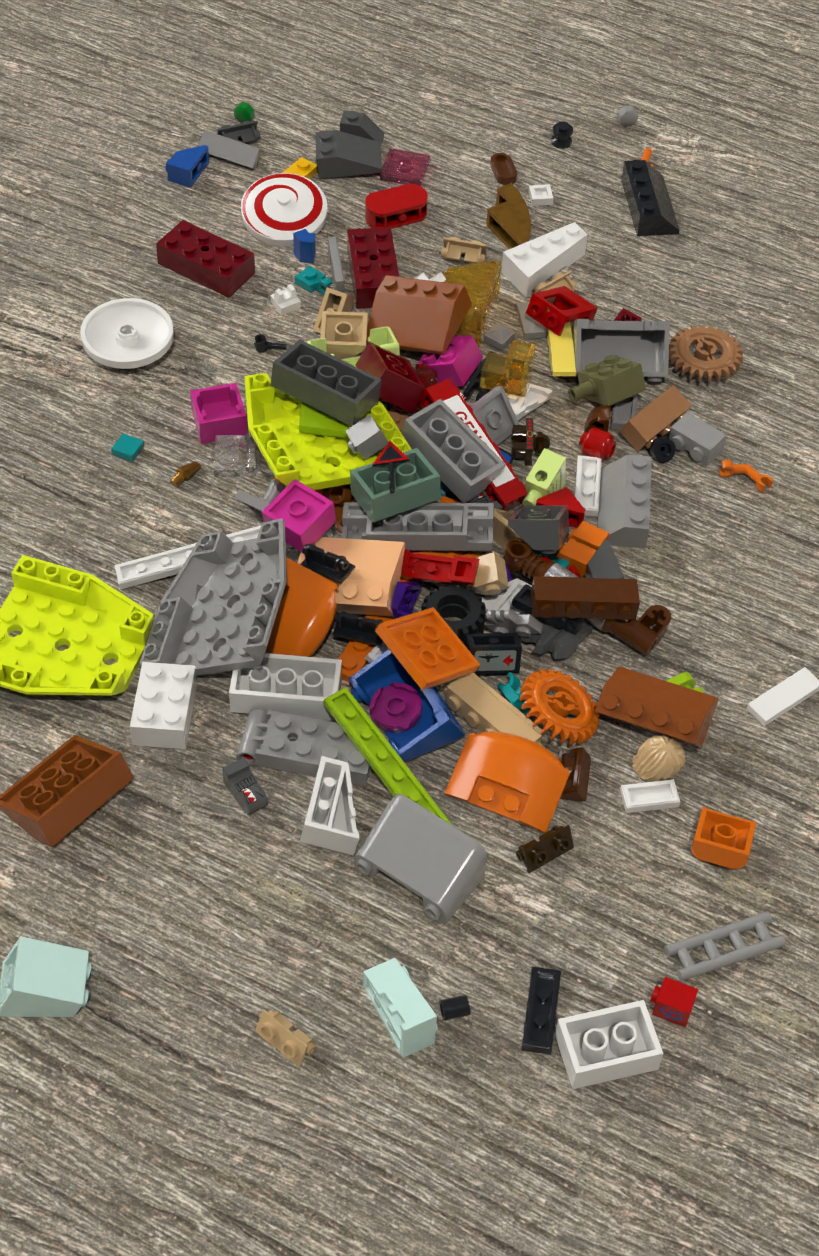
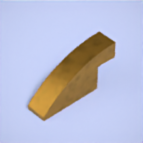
M512 183L497 188L496 206L487 209L486 226L508 249L530 241L531 219L528 207L522 195Z

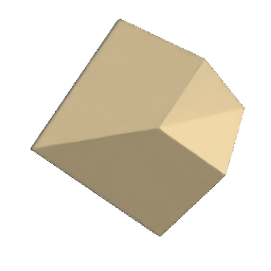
M322 311L320 338H326L327 353L334 354L339 359L355 357L364 351L367 340L368 313Z

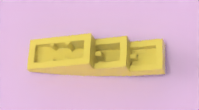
M570 322L565 323L561 336L556 335L547 328V343L552 376H576Z

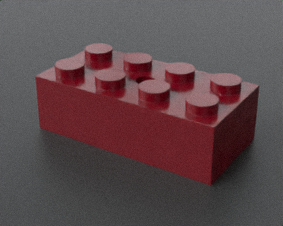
M182 220L156 243L159 265L228 298L255 274L253 252L185 220Z
M391 227L347 229V253L356 309L372 308L376 291L386 275L400 277Z

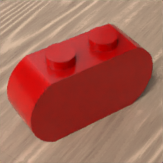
M411 183L370 193L365 199V221L371 228L391 227V229L421 222L427 216L428 194L423 187Z

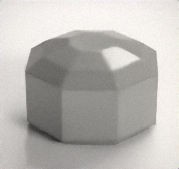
M631 105L624 106L618 111L617 119L624 127L632 126L638 120V112Z

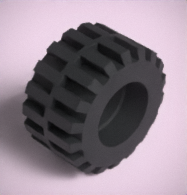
M449 584V587L443 585L438 587V590L433 589L430 591L429 596H425L421 611L434 607L443 619L448 617L461 619L459 621L444 620L464 645L466 634L484 633L486 606L482 602L480 595H475L474 590H466V586L462 585L455 587L454 584Z

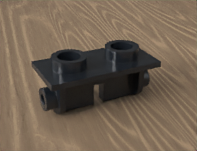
M306 544L303 547L302 552L305 554L306 559L300 565L340 583L356 568L355 565L346 560V557L338 556L329 551L325 553L324 549L316 547L315 544Z
M346 611L335 614L334 622L337 625L332 635L382 647L383 640L375 632L377 626L383 623L382 620L366 617L359 619V616L346 613Z

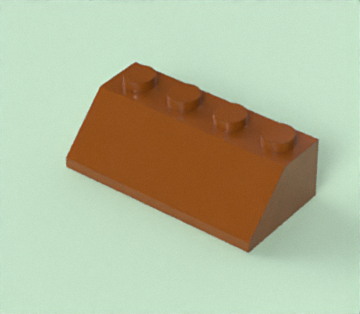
M619 666L603 686L595 712L602 717L660 736L665 735L674 738L678 742L702 749L719 698Z

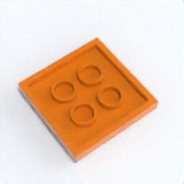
M434 607L380 623L375 630L422 690L476 672L481 665Z

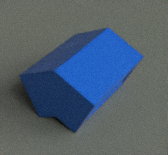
M306 229L293 233L294 255L303 263H314L316 255L315 233H308Z

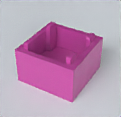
M237 383L190 390L192 414L201 444L248 436L247 415Z
M296 479L262 511L264 522L278 519L285 521V542L302 552L306 544H314L337 521L333 501Z

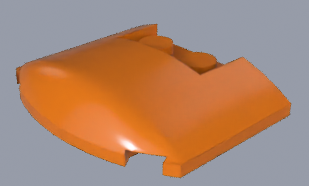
M286 557L287 582L265 653L311 657L325 639L333 622L337 604H335V590L338 591V585Z
M497 731L477 734L470 733L444 794L546 833L570 776V771L567 767L564 768L552 752L527 738Z

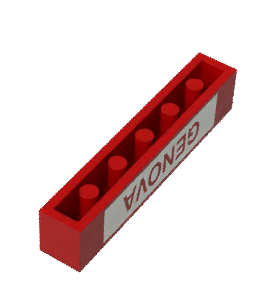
M449 378L426 388L420 399L424 408L441 399L506 464L505 468L486 487L485 492L493 502L498 501L504 511L520 506L528 494L525 485L519 481L510 463L506 462L498 446L488 436L483 424L477 420L472 408L466 404L460 395L459 389L453 385Z

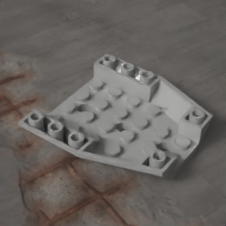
M278 519L263 522L257 538L234 543L222 531L201 535L160 602L139 665L142 666V662L193 665L196 668V676L261 666L287 582L285 521Z

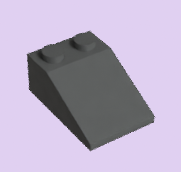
M338 130L315 132L316 162L319 179L382 172L380 142Z

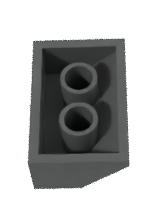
M569 505L519 506L508 519V526L533 550H541L543 554L556 553V550H560L569 536Z

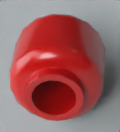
M597 427L591 428L588 433L584 432L579 441L584 456L601 458V462L606 459L609 460L616 448L613 435Z

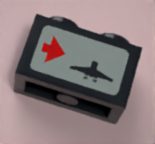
M518 633L466 634L465 646L481 664L477 671L473 672L477 676L484 674L507 675L509 672L519 673L522 645Z

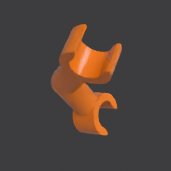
M731 460L721 461L723 467L719 468L721 477H730L733 474H746L756 483L755 487L758 491L764 492L766 485L771 488L773 479L768 475H761L748 464H733Z

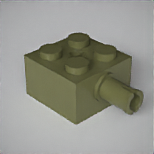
M609 355L604 358V361L590 363L585 366V369L578 371L579 385L569 388L568 394L573 402L585 398L605 406H610L646 390L642 366L640 363L631 361V359H624L618 357V355Z

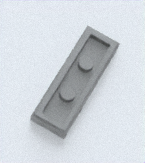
M204 130L199 146H208L209 155L253 170L256 169L262 151L260 148Z
M328 237V257L334 290L345 293V281L337 238Z

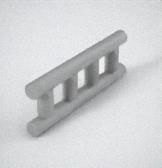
M766 911L666 945L664 950L668 957L678 955L684 968L677 970V976L680 981H684L783 947L786 943L782 935L771 936L765 924L772 922V916L770 912ZM754 928L761 942L747 946L740 933ZM729 937L736 950L721 955L714 941ZM703 945L710 959L695 964L688 950Z

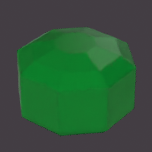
M241 102L234 108V116L241 123L251 121L255 117L254 109L250 104Z

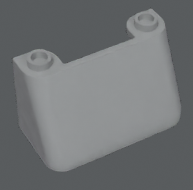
M574 320L573 339L576 376H578L577 372L585 369L586 365L604 361V358L609 355H618V357L640 363L643 376L648 377V382H662V377H668L670 321Z
M397 794L388 803L356 853L354 866L361 874L366 876H374L379 870L422 897L425 914L432 920H439L446 925L483 880L487 853L484 847L475 839L408 797Z

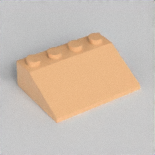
M320 537L314 543L316 547L324 549L325 553L329 551L338 556H344L349 563L356 566L340 583L325 577L338 585V591L335 590L336 612L346 611V613L393 616L391 609L392 599L397 582H400L405 542ZM302 552L297 561L298 564H301L306 559L305 554Z

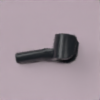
M262 334L255 336L254 345L259 353H264L271 348L286 350L287 344L267 342L265 335Z

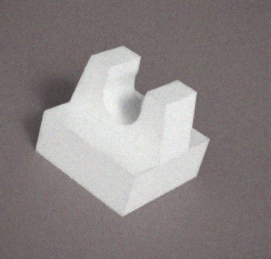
M292 284L287 285L286 290L281 291L277 289L275 294L270 295L271 303L281 315L301 308V301L297 297L296 289Z

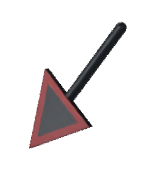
M389 441L372 466L389 464L390 492L394 493V463L407 462L410 459Z

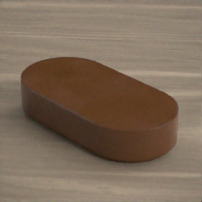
M505 153L494 154L491 157L490 167L497 182L502 185L514 184L517 181V170L511 157Z

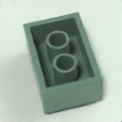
M418 448L403 452L410 461L394 463V493L390 492L389 464L372 466L373 463L350 470L351 494L373 522L441 499L440 475Z

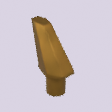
M195 461L177 468V474L170 480L171 484L178 487L183 480L187 481L202 466Z

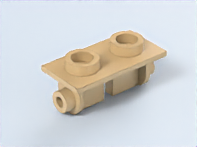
M443 237L444 248L442 247L441 256L445 257V259L460 261L461 254H464V262L479 265L485 262V256H487L486 244L477 240L470 242L461 240L458 237Z
M570 270L564 274L560 272L548 283L545 281L541 282L534 288L535 293L561 286H566L574 292L576 283L569 278L572 271ZM555 297L548 298L545 300L552 304L555 300Z
M265 1009L262 1010L255 1032L297 1067H301L305 1054L311 1055L316 1049V1045L313 1044L314 1040L309 1038L300 1029L291 1032L290 1030L293 1029L294 1025L282 1016L279 1011L274 1012L271 1009L267 1012Z

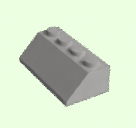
M441 399L404 421L401 433L411 449H419L438 472L440 480L463 503L482 493L506 466Z
M627 454L601 468L597 527L609 532L608 540L612 546L646 549L650 523L652 457Z

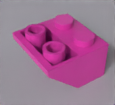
M457 335L453 337L444 355L425 352L415 368L430 379L432 378L435 382L437 377V383L449 378L454 386H464L483 356L473 335Z

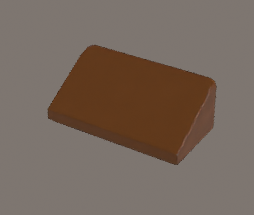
M583 747L559 751V761L564 768L567 767L570 771V776L560 799L585 802L591 765L590 755Z

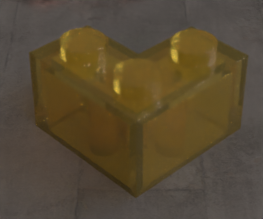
M512 340L507 356L488 352L481 370L480 388L492 390L496 386H503L505 393L525 397L532 379L535 344Z

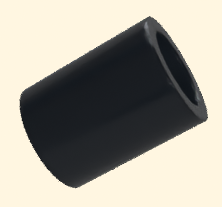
M467 995L439 1001L444 1021L471 1014Z

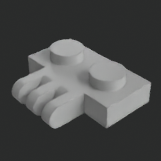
M512 609L505 611L488 610L484 623L493 633H518V636L529 637L530 634H541L543 626L541 622L530 614L519 615Z

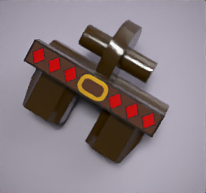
M526 418V425H513L512 441L524 442L512 443V455L515 458H524L525 466H532L533 450L540 454L544 448L548 449L550 438L540 431L533 435V418Z

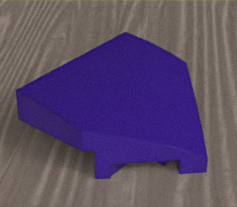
M416 581L397 582L391 606L394 619L419 612L414 609V606L423 586Z

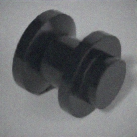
M567 122L556 123L552 130L554 134L551 139L552 145L559 149L570 147L572 144L570 136L573 134V127Z

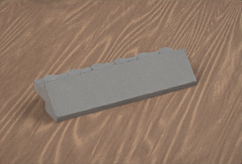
M344 502L341 538L405 542V549L493 551L494 503H428L373 522L358 502Z

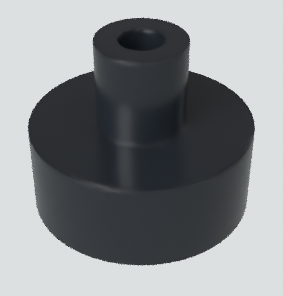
M657 437L650 445V454L654 459L661 462L669 461L676 451L674 442L666 437Z

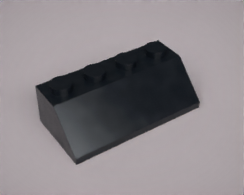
M646 160L624 161L621 182L636 235L679 234L680 230L663 175Z

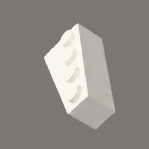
M574 222L504 251L501 272L527 298L538 284L550 277H554L563 267H569L585 255L588 234Z

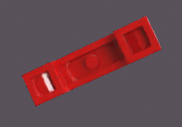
M405 549L400 577L439 584L474 585L480 560L478 558L454 555V558L412 553Z

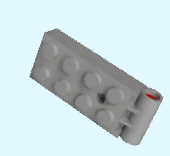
M254 709L249 712L236 755L237 760L245 758L249 765L315 777L321 757L325 756L348 762L351 784L362 786L367 785L371 766L337 722L273 710L265 712L260 709Z

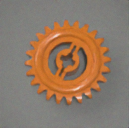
M552 669L532 672L524 680L523 686L520 689L522 695L519 700L523 701L526 699L521 709L531 708L526 718L531 716L537 717L532 726L535 727L537 724L542 723L543 729L541 734L550 729L552 732L550 740H553L560 734V744L564 743L569 737V745H573L576 740L577 744L580 745L583 741H588L597 732V726L599 725L598 717L600 716L595 712L597 704L591 701L593 697L591 694L586 693L587 689L584 686H579L578 680L575 679L573 681L570 675L566 674L563 676L561 671L557 670L554 672ZM549 691H557L554 696L546 694ZM569 714L577 715L573 719L566 718Z

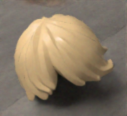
M654 735L639 747L637 755L633 756L632 768L635 769V773L639 775V778L647 782L674 778L676 773L685 766V750L681 743L674 740V738L665 735Z

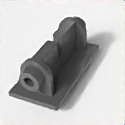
M257 120L252 122L244 121L233 126L224 125L217 129L218 135L239 141L238 138H241L242 143L245 144L257 142V139H261L260 132L256 131Z

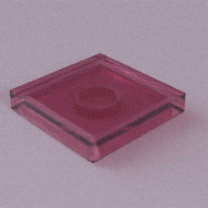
M390 148L380 173V180L400 184L411 183L421 186L430 163V155Z

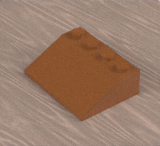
M386 275L375 294L367 326L366 344H368L370 329L388 326L395 335L400 349L444 355L472 306L465 285Z
M74 735L0 795V810L37 841L53 847L55 844L60 843L75 827L81 825L96 809L104 806L106 801L115 793L123 790L126 784L134 777L121 752Z

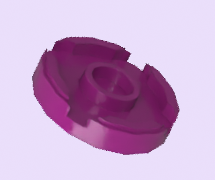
M395 682L385 688L381 687L372 696L369 706L372 720L377 727L392 733L408 731L414 727L421 719L423 704L415 688L405 683Z

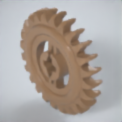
M700 325V328L691 326V330L685 328L682 332H677L676 336L671 338L669 358H671V365L675 363V371L682 367V376H684L685 372L690 371V380H692L695 374H698L699 383L704 376L707 377L708 383L711 382L712 376H715L719 383L721 374L727 380L729 372L731 376H734L736 371H739L743 362V350L740 348V343L736 342L735 337H729L730 333L726 331L722 333V329L717 328L715 330L713 326L705 328L704 325ZM694 344H696L695 356L691 354L689 349ZM718 347L722 352V356L716 360L715 356Z

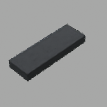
M532 966L522 1051L551 1055L561 977L560 970Z

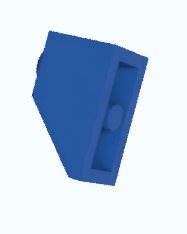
M202 145L176 151L166 163L165 169L168 173V181L192 187L209 164L208 146Z

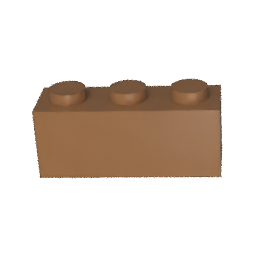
M672 385L628 420L619 432L637 452L645 446L649 449L652 441L659 434L664 437L669 433L672 424L681 419L692 405Z

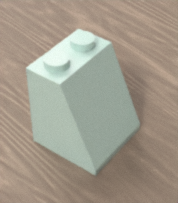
M20 936L2 964L0 1016L74 1017L81 1007H85L88 1000L89 992L85 989V983L91 972V963H88L89 951Z

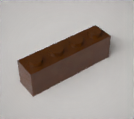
M534 576L531 588L533 617L636 620L640 605L637 579Z

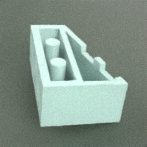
M393 958L363 971V986L402 1058L435 1044V1033L438 1030L436 1024L437 1015L410 979L407 969L401 966L396 958Z

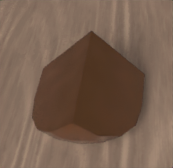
M601 404L590 411L585 422L584 432L588 433L594 427L608 432L611 405L605 406Z

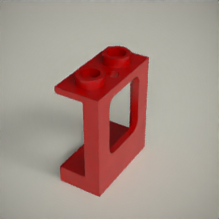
M566 286L533 293L525 314L556 335L561 336L565 323L576 319H589L593 321L598 308ZM555 297L553 304L545 300L548 298Z

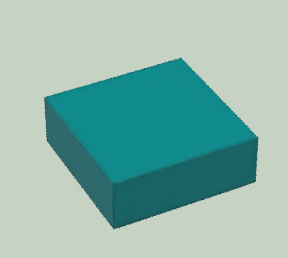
M123 433L111 448V453L133 462L145 447L144 441Z

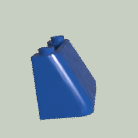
M390 649L348 678L354 687L351 689L353 696L359 703L364 701L368 706H370L371 698L375 692L381 687L389 686L391 683H405L415 688L423 704L422 717L418 723L408 731L400 733L384 731L389 738L388 742L403 762L451 744L465 735L462 727L436 687L433 686L422 690Z

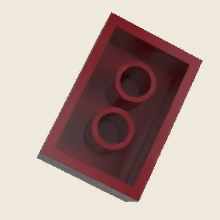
M372 342L367 344L355 365L357 368L382 380L378 401L382 402L385 400L399 411L404 409L412 413L426 389L409 360Z

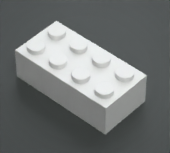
M265 653L261 666L233 670L229 690L230 712L249 714L254 709H260L265 712L273 710L315 719L336 721L324 706L323 701L328 696L341 690L342 660Z

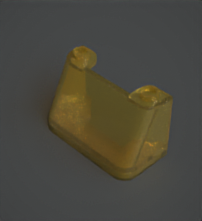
M487 260L450 267L446 272H442L446 278L444 282L465 285L472 302V306L455 336L473 335L478 348H480L482 343L481 330L485 328L486 315L492 298L498 297L500 291L502 261Z

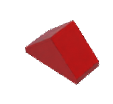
M567 487L537 499L536 505H569V527L578 528L582 521H584L585 509Z

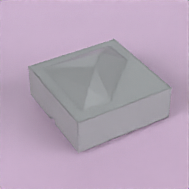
M498 323L484 335L485 342L500 350H503L515 339L514 331Z

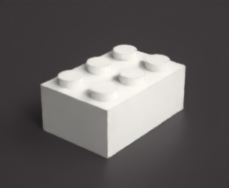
M142 662L130 722L132 745L186 749L197 688L195 666Z
M644 1000L560 1018L557 1021L555 1038L572 1089L659 1070L663 1051Z

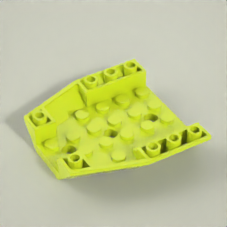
M267 373L244 376L248 430L274 476L284 485L288 486L294 479L313 490L351 484L350 470L374 463L384 449L382 448L365 460L359 452L354 454L347 443L350 441L349 436L348 438L300 433V400L270 386L271 379ZM380 401L358 421L360 422L368 415H371L388 442L391 441L402 452L412 450Z
M22 555L11 572L14 587L0 608V687L23 694L112 696L125 692L139 667L143 650L151 632L154 614L92 574ZM14 631L22 632L21 635L15 637L9 636ZM61 645L69 646L68 649H65L63 651L57 650V648ZM108 659L117 660V662L113 663L112 665L105 664V661H107Z

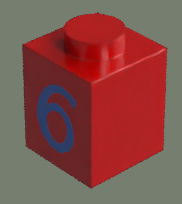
M665 977L662 986L656 985L650 1000L651 1003L655 1004L652 1015L686 1027L699 989Z

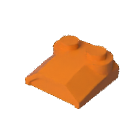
M702 807L691 852L700 861L710 862L732 870L741 869L747 864L756 821L742 819Z

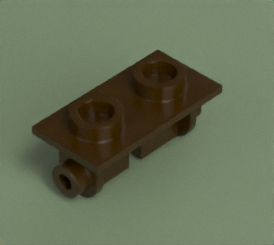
M554 826L550 831L539 836V842L534 839L525 845L519 846L516 856L520 861L525 860L528 873L533 872L574 848L570 826Z

